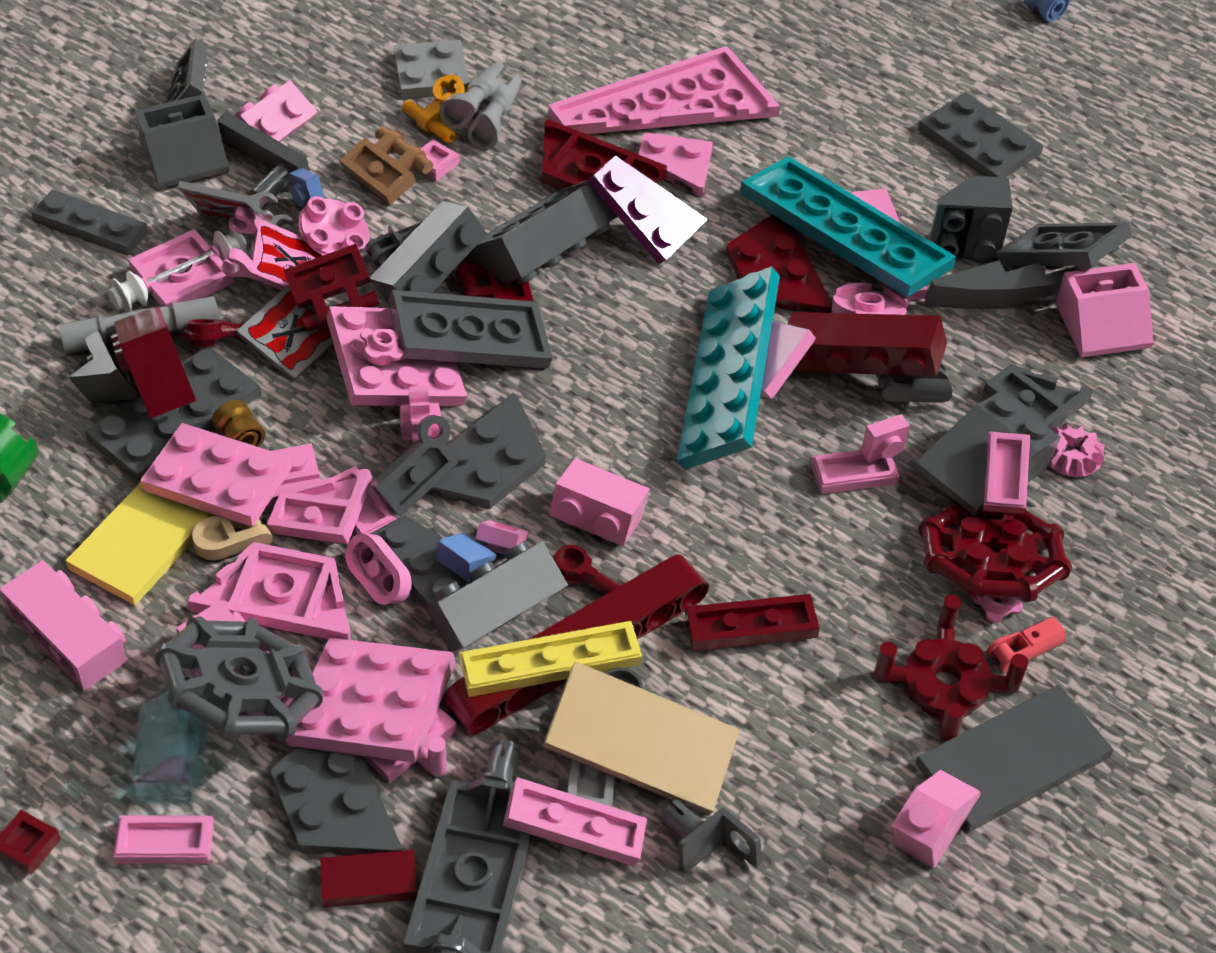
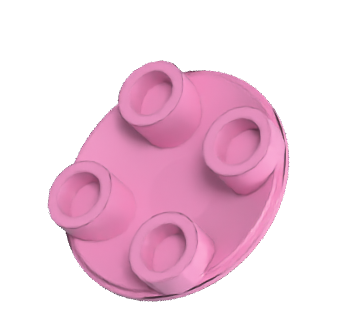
M314 196L309 199L300 212L298 219L300 233L305 242L321 255H326L353 244L357 245L361 255L366 244L369 242V229L363 219L364 210L357 203H344L335 199H324Z

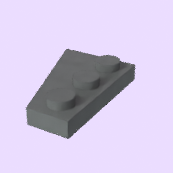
M196 38L175 64L167 87L169 94L164 103L205 94L203 85L207 78L204 75L208 65L206 60L207 46Z
M403 515L370 533L380 536L408 569L412 582L411 591L425 608L437 601L434 593L455 581L459 587L469 583L436 560L437 543L443 537L409 517Z

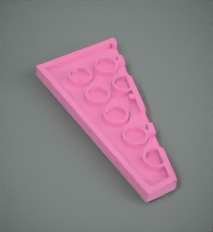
M728 46L548 105V116L552 121L585 134L779 117L780 105Z

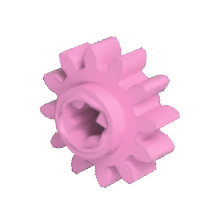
M428 386L408 387L409 405H400L402 441H412V445L416 441H420L417 435L420 421L428 415L441 416L439 403H429ZM437 424L431 425L428 429L429 437L434 439L439 435V426Z

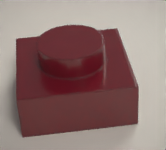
M20 809L0 833V858L32 875L61 840L59 831Z

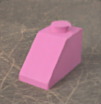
M942 770L938 771L914 789L891 825L894 846L935 869L980 797V791Z

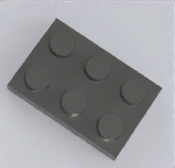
M966 92L920 120L918 131L986 177H1008L1041 155L1043 144Z
M1129 222L1036 224L997 251L996 256L1002 266H1015V269L1040 263L1047 270H1055L1064 266H1076L1078 270H1086L1097 266L1098 261L1107 254L1116 252L1119 249V245L1132 237Z

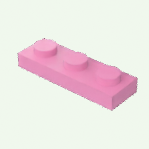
M517 777L511 787L503 826L635 866L641 857L647 818Z

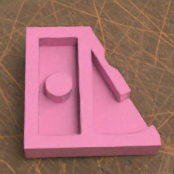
M644 132L639 155L667 165L666 180L672 183L679 180L692 187L693 194L703 197L713 142Z
M368 469L357 470L356 478L336 483L330 477L315 481L309 486H296L281 490L267 522L270 532L278 535L348 544L370 489V484L373 481L370 471Z

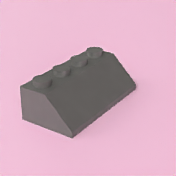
M586 180L557 190L490 231L466 258L470 263H478L495 275L499 284L515 280L516 284L520 285L536 277L535 269L541 266L544 269L561 261L560 253L566 250L569 253L586 245L585 237L589 235L595 237L608 231L611 228L609 222L617 218V216Z

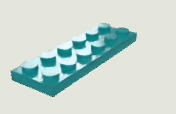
M790 156L741 181L739 194L906 298L930 284L931 280L941 277L954 268L956 256Z
M773 267L750 273L741 279L725 285H719L709 291L677 455L678 463L685 469L752 448L780 276Z

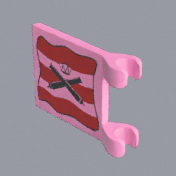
M241 205L236 208L235 217L232 216L229 219V228L231 231L239 234H255L251 259L242 250L233 248L228 253V259L223 260L221 268L222 272L228 276L250 277L283 290L289 284L283 270L323 255L314 251L302 236L259 219L250 208Z

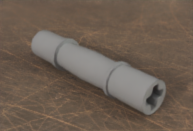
M214 296L178 303L173 301L171 302L172 306L160 307L170 334L178 332V336L184 333L183 330L187 329L188 320L219 319ZM147 309L135 310L102 318L101 314L96 318L59 324L65 355L88 351L89 348L85 339L97 330L111 345L113 343L111 335L117 333L114 322Z

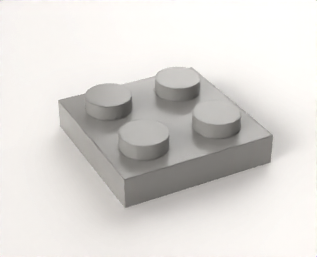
M461 40L394 45V58L401 99L434 96V83L440 77L449 74L460 77L465 86L464 92L468 91L469 78Z

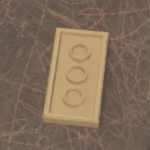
M575 661L570 669L542 747L671 800H680L684 805L710 815L714 811L740 729Z

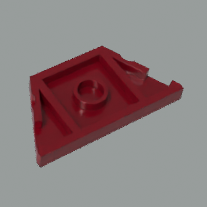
M549 119L545 121L541 182L552 187L562 189L590 179L615 155L654 183L665 179L667 176V165Z
M771 214L727 243L726 255L738 279L769 267H773L778 273L780 279L775 306L790 311H797V306L818 309L820 313H831L832 303L794 227Z

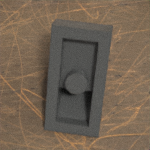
M98 330L87 337L85 342L91 352L87 356L89 362L71 374L69 377L70 381L89 401L96 403L130 400L137 397L139 393L129 373L122 372L112 346Z

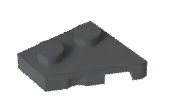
M1010 364L985 383L983 394L989 398L998 392H1002L1004 395L1014 399L1020 407L1036 419L1043 421L1051 429V427H1057L1088 403L1093 390L1082 385L1079 392L1056 385L1058 378L1045 374H1034L1028 369Z

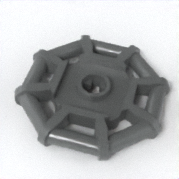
M201 616L190 618L186 623V627L169 643L161 644L155 653V662L162 668L169 691L168 703L174 709H184L221 731V737L231 739L232 735H276L281 739L287 738L295 733L296 726L312 709L318 708L323 702L324 692L316 684L307 661L308 651L302 645L294 646L258 625V620L249 617L248 621L205 620ZM193 644H201L205 649L203 650L201 647L199 650H195L190 647ZM259 646L262 647L263 649L269 651V654H267L266 652L260 650V649H259ZM181 668L191 669L194 678L185 681ZM234 670L240 671L242 675L237 674ZM288 671H292L294 677H290ZM204 695L205 697H207V699L204 700L203 698H201V696ZM283 696H287L295 701L287 708L280 699ZM240 712H264L266 716L238 715Z

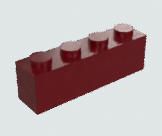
M792 312L787 324L809 329L816 337L792 372L937 377L947 347L940 315Z

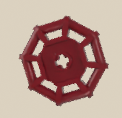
M954 500L953 505L934 517L924 518L918 527L925 549L923 565L928 572L940 574L968 592V597L975 600L979 596L1021 598L1026 603L1037 600L1039 593L1056 581L1067 579L1072 571V564L1066 557L1063 545L1064 531L1058 524L1047 523L1027 510L1025 514L982 510L973 515ZM977 517H981V518H1000V519H1003V520H996V519H979V518H977ZM959 521L960 527L956 530L948 528V526ZM941 546L949 547L950 552H945L941 549ZM1048 550L1049 558L1038 556L1037 551ZM963 566L971 570L972 575L963 570Z

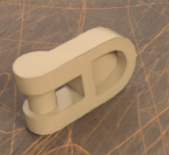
M262 514L253 527L214 515L200 521L192 532L195 551L206 560H219L243 552L253 542L271 545L273 536L268 526L261 524ZM238 528L244 529V530H242V531L235 532V529H238Z

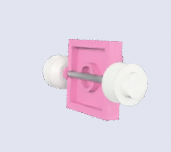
M228 227L229 234L225 236L220 231H215L213 245L209 246L198 232L193 229L128 259L132 272L128 271L126 273V281L120 283L115 278L111 279L112 288L108 289L109 298L117 310L123 308L125 312H131V304L138 302L142 307L147 306L148 293L154 297L161 307L172 306L171 302L173 301L178 303L204 298L234 283L232 276L222 272V262L224 259H228V253L233 248L242 250L249 257V249L252 248L251 239L248 234L235 233Z

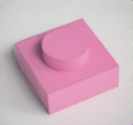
M902 414L867 425L861 452L868 463L881 458L894 457L904 450L910 425Z
M488 520L479 523L475 539L487 542L486 548L490 551L504 554L505 551L525 541L528 531Z

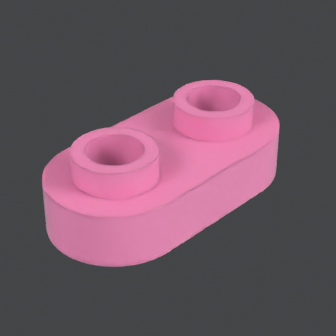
M374 534L355 535L349 541L345 553L349 570L377 603L398 605L404 602L410 593L412 583L408 569L380 536Z

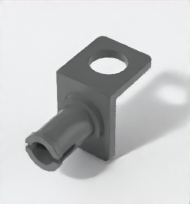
M680 800L672 801V806L677 811L669 805L663 810L660 817L661 824L668 827L682 839L678 843L680 869L684 873L690 871L724 842L753 867L757 868L762 864L760 837L724 807L706 821L701 820ZM736 832L745 839L749 849L741 843Z

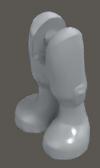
M501 62L492 64L478 77L472 78L467 92L451 95L440 107V117L445 125L453 129H460L470 121L481 102H486L487 107L475 118L468 131L470 143L481 150L492 149L499 141L501 135L500 118L512 111V103L521 86L522 80L517 75L511 81H508L507 84L498 79L501 70L504 68Z

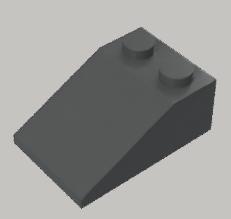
M998 392L975 405L915 461L913 466L915 470L973 515L983 510L989 431L1030 435L1028 482L1046 471L1061 439V436L1051 430L1043 421L1036 419L1020 407L1014 399L1004 395L1002 392Z

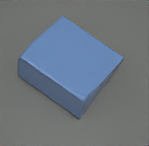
M465 532L443 538L437 543L436 560L467 582L472 580L469 575L471 571L496 559L495 553Z

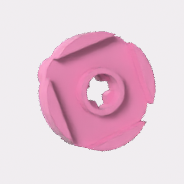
M852 283L836 289V294L833 295L831 313L906 315L908 299L887 286H884L883 292L871 291L872 284Z

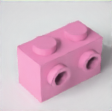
M575 458L556 483L549 516L600 536L604 540L624 546L642 519L650 489Z

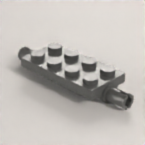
M495 740L492 743V751L486 772L481 774L479 779L470 783L451 779L403 942L404 952H503L533 836L503 826L511 787L514 783L512 776L521 751L520 747L514 742L508 741L505 756L504 751H502L504 740Z

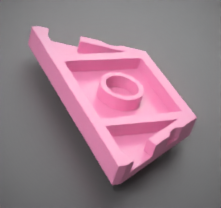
M253 542L239 554L235 562L227 564L215 574V583L202 594L195 591L188 600L189 609L192 612L201 613L213 604L221 601L231 613L237 611L245 621H248L249 617L257 619L260 626L329 639V637L351 639L335 558Z

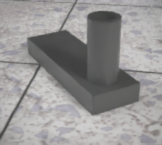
M225 112L216 120L225 144L271 170L250 190V195L270 192L276 197L292 182L289 173L300 168L310 171L307 158L304 155L232 114Z

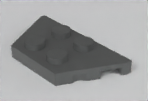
M512 393L446 445L459 462L430 490L441 492V498L453 501L464 500L471 505L491 509L546 464V454L517 395Z
M294 747L270 769L272 782L300 853L323 854L333 851L340 855H358L360 852L402 851V846L363 756Z

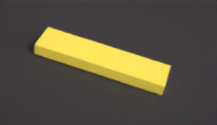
M631 621L459 652L460 665L468 697L567 679L575 661L600 672L642 664V654Z

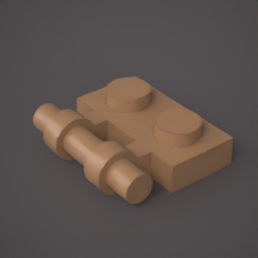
M380 126L375 132V137L379 141L373 144L364 137L339 161L345 171L391 205L416 182L413 173L410 171L418 169L423 174H428L433 168V162L426 158V153L419 147H411L407 144L404 136L396 130L390 131L385 126ZM397 153L400 157L394 160L389 154Z

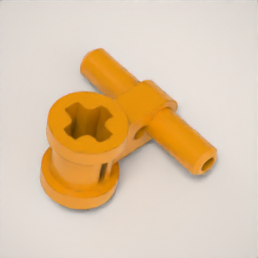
M456 75L442 76L433 85L435 99L424 109L413 101L406 100L402 104V111L416 121V125L427 134L433 133L446 143H451L454 141L456 133L441 120L440 107L451 95L465 93V86L461 78Z

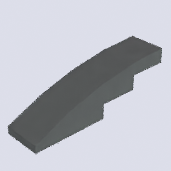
M995 261L931 280L925 302L927 306L960 309H1005L1056 302L1064 272L1077 271L1078 269H1076V266L1045 274L1040 263L1005 272L1000 261Z

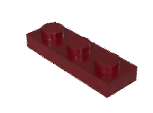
M811 594L687 606L685 609V621L692 651L818 638L820 630Z

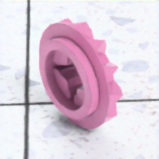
M1067 423L1060 429L1051 427V430L1061 436V439L1048 464L1050 468L1066 476L1085 477L1095 473L1101 467L1104 460L1105 444L1097 442L1096 433H1085L1083 425L1077 429L1071 428ZM1067 445H1069L1070 447L1081 445L1080 452L1075 449L1071 451L1067 450L1066 452L1065 450Z

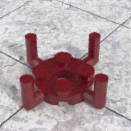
M948 595L944 599L937 623V639H923L919 641L909 655L905 667L893 666L897 647L892 642H884L880 646L874 669L876 680L903 684L911 700L913 697L923 707V711L939 718V735L943 742L958 735L963 718L971 715L972 711L982 706L989 692L1008 694L1018 692L1029 664V660L1025 655L1015 654L1011 658L1006 676L991 675L982 649L973 643H962L954 638V627L961 606V599L956 595ZM940 672L951 673L957 678L958 683L955 685H945L937 679L936 674Z

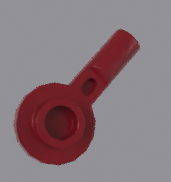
M191 319L187 321V329L183 330L184 338L191 339L193 346L200 347L215 345V340L222 337L234 336L237 339H242L237 335V330L245 323L232 324V321H222L219 319Z
M563 546L553 555V559L568 585H576L583 582L604 595L621 586L599 573L592 566V558L579 546Z

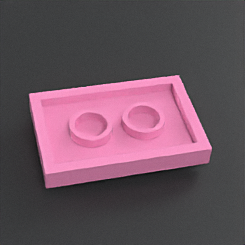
M181 423L140 481L144 492L253 527L292 469V465L288 456Z

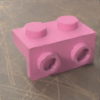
M289 80L280 88L276 84L272 85L260 96V102L256 105L252 102L247 103L235 116L281 142L313 119L318 112Z

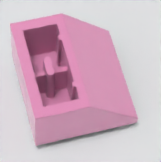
M1135 263L1064 272L1055 305L1081 358L1152 348L1154 341L1149 289Z

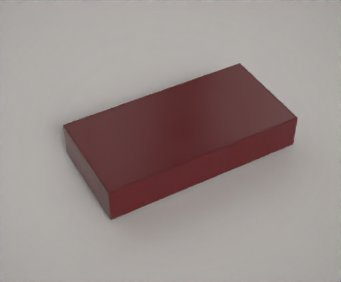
M414 850L320 858L323 908L416 900L417 898Z

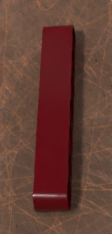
M681 554L674 555L530 639L631 621L638 640L685 612L687 606H695L700 603L707 595L710 586ZM462 677L447 689L443 701L470 735H478L564 684L567 679L468 697L464 677Z

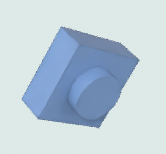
M303 168L289 173L293 184L290 187L291 195L298 206L304 208L309 199L314 196L325 199L318 174Z

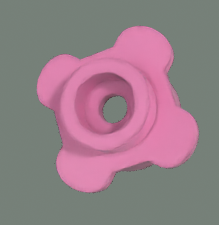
M370 328L363 329L360 338L365 341L362 349L364 357L369 362L380 366L387 365L392 360H400L403 351L397 344L398 334L391 329H377L375 331Z
M979 596L977 600L973 599V602L980 605L986 612V619L993 623L1001 622L1002 618L1009 614H1019L1023 608L1022 601L1017 598Z

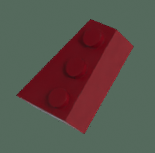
M159 305L114 322L117 333L111 335L116 358L123 373L131 371L150 418L197 401Z

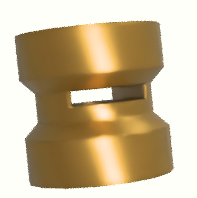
M231 400L217 408L212 416V426L219 435L256 447H260L266 437L265 430L256 419H253L252 411L244 401Z

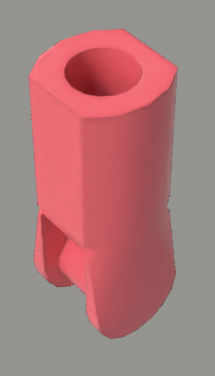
M1052 616L1019 632L996 639L987 648V653L990 657H996L1001 663L1000 670L1006 674L1013 655L1023 654L1028 660H1031L1062 645L1066 639L1065 629ZM1016 647L1018 652L1014 653L1012 648Z

